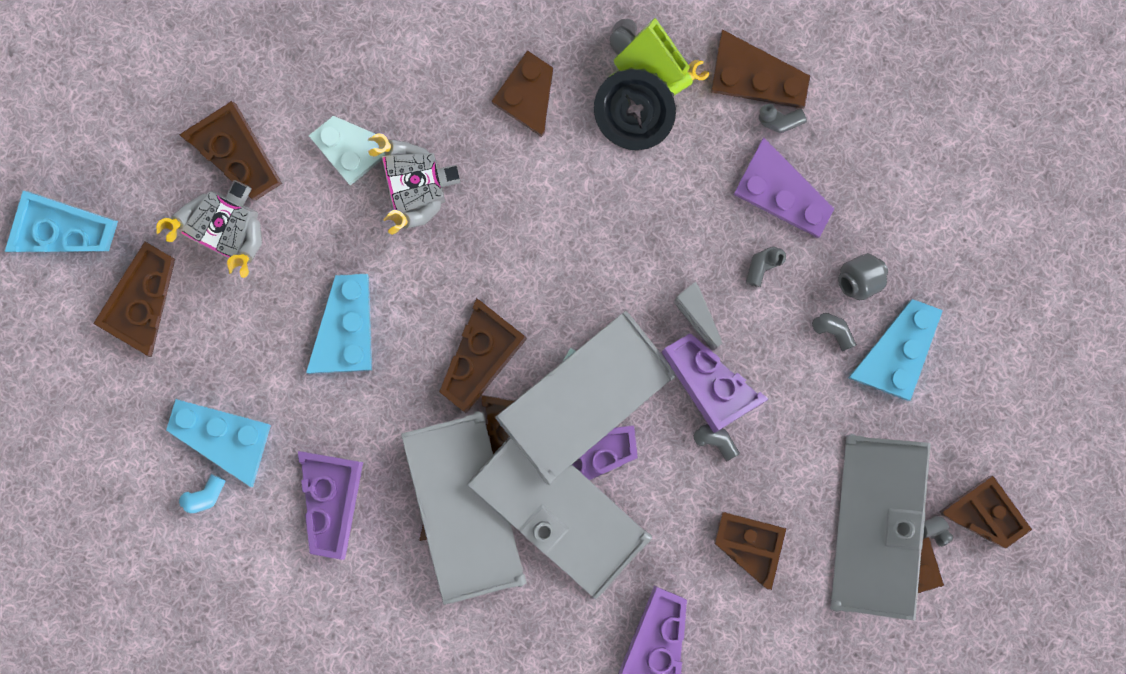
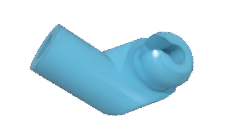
M211 474L204 490L194 493L185 492L181 495L179 499L180 506L187 513H197L212 508L226 480Z

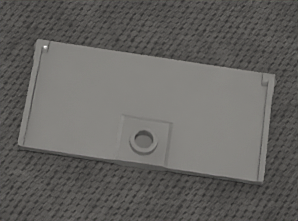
M624 311L495 418L535 467L543 481L550 485L556 477L664 385L672 381L676 374L631 315Z
M475 412L473 415L466 416L465 418L402 433L401 436L443 605L506 588L522 587L526 584L511 523L468 486V482L493 456L484 413Z
M855 434L846 435L830 609L835 612H857L915 621L931 443L856 436Z
M511 437L503 443L468 482V486L595 599L607 589L652 539L651 534L643 530L573 465H570L556 477L550 485L545 483Z

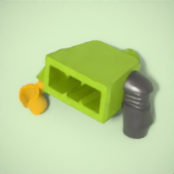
M656 18L652 19L637 35L636 23L631 19H621L614 25L609 41L611 48L617 55L613 61L618 71L632 67L633 69H645L652 74L657 73V76L662 81L667 82V86L674 93V96L692 85L694 79L705 80L709 76L708 71H704L697 76L696 68L698 65L703 64L704 61L694 60L688 65Z

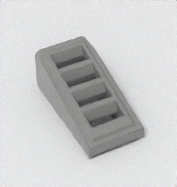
M695 282L675 298L674 304L709 348L715 350L723 344L701 290Z

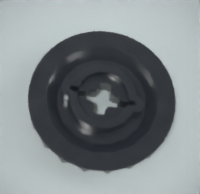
M631 67L626 70L617 71L602 83L595 96L594 116L599 129L609 141L624 149L645 150L658 145L669 135L676 120L677 105L675 104L674 93L668 88L667 82L662 81L657 76V73L652 74L645 69H633ZM631 100L636 105L642 104L641 117L637 116L635 112L629 113L628 109L631 106Z

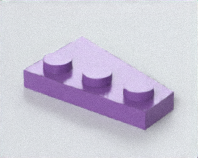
M763 137L733 195L819 238L834 208Z
M691 333L667 346L661 352L714 433L768 400L761 392L756 393L745 383L746 380L740 374H734L720 362V358Z
M634 426L614 428L572 465L588 480H591L637 459Z
M298 451L299 463L302 465L303 480H301L302 491L305 492L307 506L305 516L310 554L344 560L363 462Z
M654 586L618 674H681L682 640H684L687 599Z

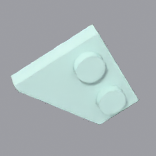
M332 116L309 135L349 185H352L382 160V156H386L384 152L374 157L368 153L372 148L379 149L375 141H368V138L375 135V133L335 116Z

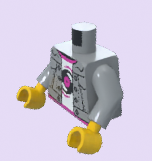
M380 133L368 138V141H375L379 146V149L372 148L368 151L370 156H378L383 152L386 155L382 156L393 211L389 212L383 218V221L392 220L396 224V226L388 230V233L394 235L401 228L407 229L426 225L440 211L441 204L446 202L442 187L461 183L457 165L438 169L435 155L429 153L425 148L404 141L387 139L386 136Z
M236 180L233 181L227 195L210 191L207 194L203 193L181 207L171 216V219L164 218L159 220L156 226L157 234L163 229L171 230L166 235L167 242H173L177 237V229H182L181 235L228 258L227 267L229 274L232 273L235 267L242 266L239 271L242 278L247 277L249 274L247 263L252 262L262 245L261 225L257 219L258 212L244 205L252 188Z

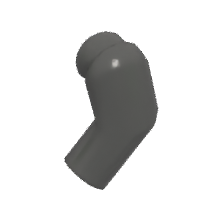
M766 104L760 109L759 120L761 124L778 133H784L807 122L805 113L801 108L786 115L778 112L772 104Z
M769 247L754 254L745 283L761 287L765 271L785 263V251L781 248Z
M822 313L819 317L814 318L812 322L814 331L818 334L828 332L835 335L842 351L857 345L844 319L830 313Z
M706 424L700 426L694 432L693 438L697 445L704 446L709 444L717 446L726 462L740 454L729 433L724 428L714 433L710 426Z
M934 516L924 522L923 539L927 537L935 539L939 547H944L952 542L953 535L948 531L950 527L943 517Z

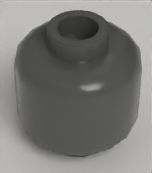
M869 253L862 254L843 264L838 277L839 286L846 296L859 301L866 300L886 287L888 268L885 262Z

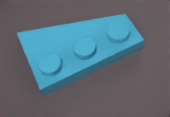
M23 191L5 252L109 251L118 221L29 191Z
M368 274L335 275L307 368V374L372 371Z
M914 299L910 300L848 378L910 401L943 310Z
M175 399L166 431L248 486L253 487L271 425Z

